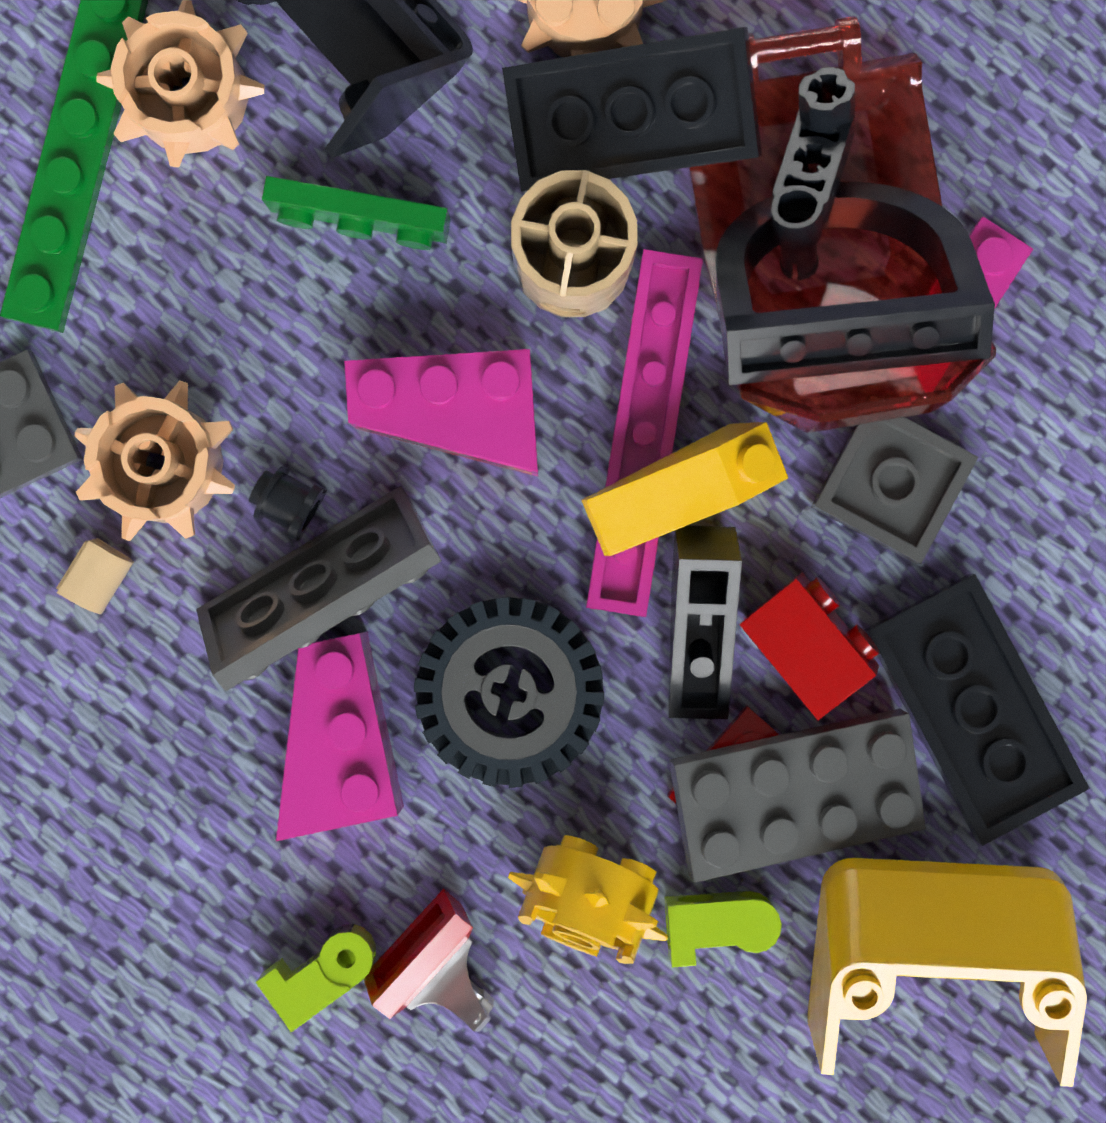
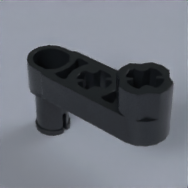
M822 67L816 73L805 76L799 85V111L772 192L771 217L773 237L780 246L781 272L789 279H792L793 264L797 265V280L810 278L819 268L817 243L822 236L824 223L829 220L855 135V83L847 78L844 70L835 67ZM808 164H820L817 166L816 173L803 172V169L808 171Z

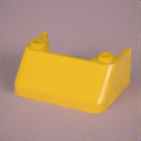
M846 858L828 868L821 883L807 1021L821 1074L834 1075L840 1019L867 1020L882 1014L893 1001L897 976L1021 982L1019 1002L1026 1017L1035 1025V1036L1060 1086L1073 1087L1087 995L1072 897L1062 879L1055 872L1043 867Z

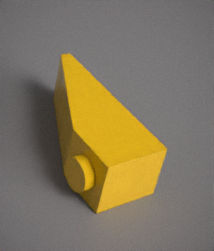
M767 422L733 423L603 488L581 501L604 556H612L740 505L788 479V475Z

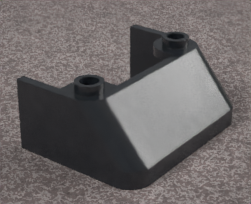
M236 0L246 5H265L277 2L351 84L339 98V108L343 114L344 122L325 147V150L332 158L387 137L461 70L473 53L471 41L466 33L436 0Z

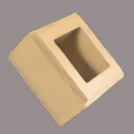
M98 538L85 541L56 587L58 589L57 594L86 610L102 614L134 561Z

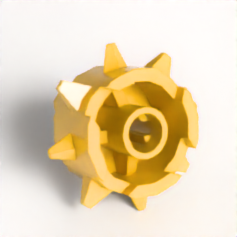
M564 835L560 845L544 847L534 875L517 872L509 873L508 878L523 889L522 893L526 895L518 915L519 921L526 925H531L532 921H535L536 918L543 921L544 926L541 935L565 946L597 957L602 945L618 950L616 960L619 963L634 964L642 938L660 941L668 939V935L656 927L658 920L650 916L658 895V888L653 884L656 871L646 864L622 858L620 865L596 856L599 848L591 842L578 837Z

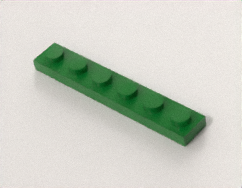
M80 0L0 316L5 319L64 333L122 106L115 96L113 89L98 83L96 76L99 72L111 69L117 44L122 38L125 41L128 40L122 22L127 17H131L143 23L148 0Z

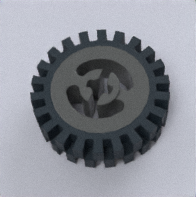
M500 597L480 601L454 614L431 637L430 643L425 652L422 653L418 663L419 671L414 682V692H416L417 698L415 710L417 719H420L424 728L422 733L428 744L432 743L439 752L437 756L445 764L449 762L458 769L457 773L468 779L473 777L483 781L482 784L496 787V784L509 785V788L523 787V784L531 782L538 784L549 779V776L558 771L561 773L572 765L571 762L587 748L589 740L598 728L602 706H604L603 674L596 652L581 629L560 611L526 598ZM503 646H516L533 652L547 665L554 680L553 688L548 692H542L537 688L536 681L531 672L524 667L522 668L518 685L519 688L527 691V697L525 701L515 699L507 720L521 718L534 708L543 712L544 719L532 730L516 735L499 734L484 727L472 714L467 701L468 692L476 690L481 694L486 709L491 714L497 715L501 703V695L493 691V685L495 682L504 683L506 681L512 664H503L494 668L489 674H481L476 668V663L479 660L478 658L481 655L483 656L484 653L486 654L494 648Z

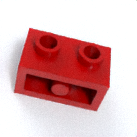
M801 572L746 616L739 625L815 718L820 720L877 676L879 664L874 657L880 654L872 639L859 625L856 624L849 629L834 611L840 606V603L830 588L819 577L810 582L804 573Z

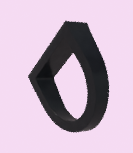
M840 182L829 220L824 223L823 229H863L892 237L916 251L932 268L940 284L942 294L757 313L752 308L748 280L764 256L779 246L773 237L772 196L753 205L739 215L725 230L719 241L715 257L717 307L729 385L990 358L995 302L988 288L973 243L966 229L953 214L926 197L888 185L867 182Z

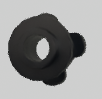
M284 465L275 474L266 470L258 479L249 497V502L256 505L253 517L258 521L264 517L288 530L287 537L299 542L323 501L327 490L318 484H314L311 488L289 476V468Z

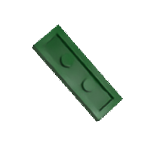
M266 176L262 201L271 212L278 213L277 221L284 225L301 229H312L314 220L337 224V233L366 240L372 239L373 231L396 235L395 242L397 244L419 250H430L432 241L447 244L451 222L448 208Z

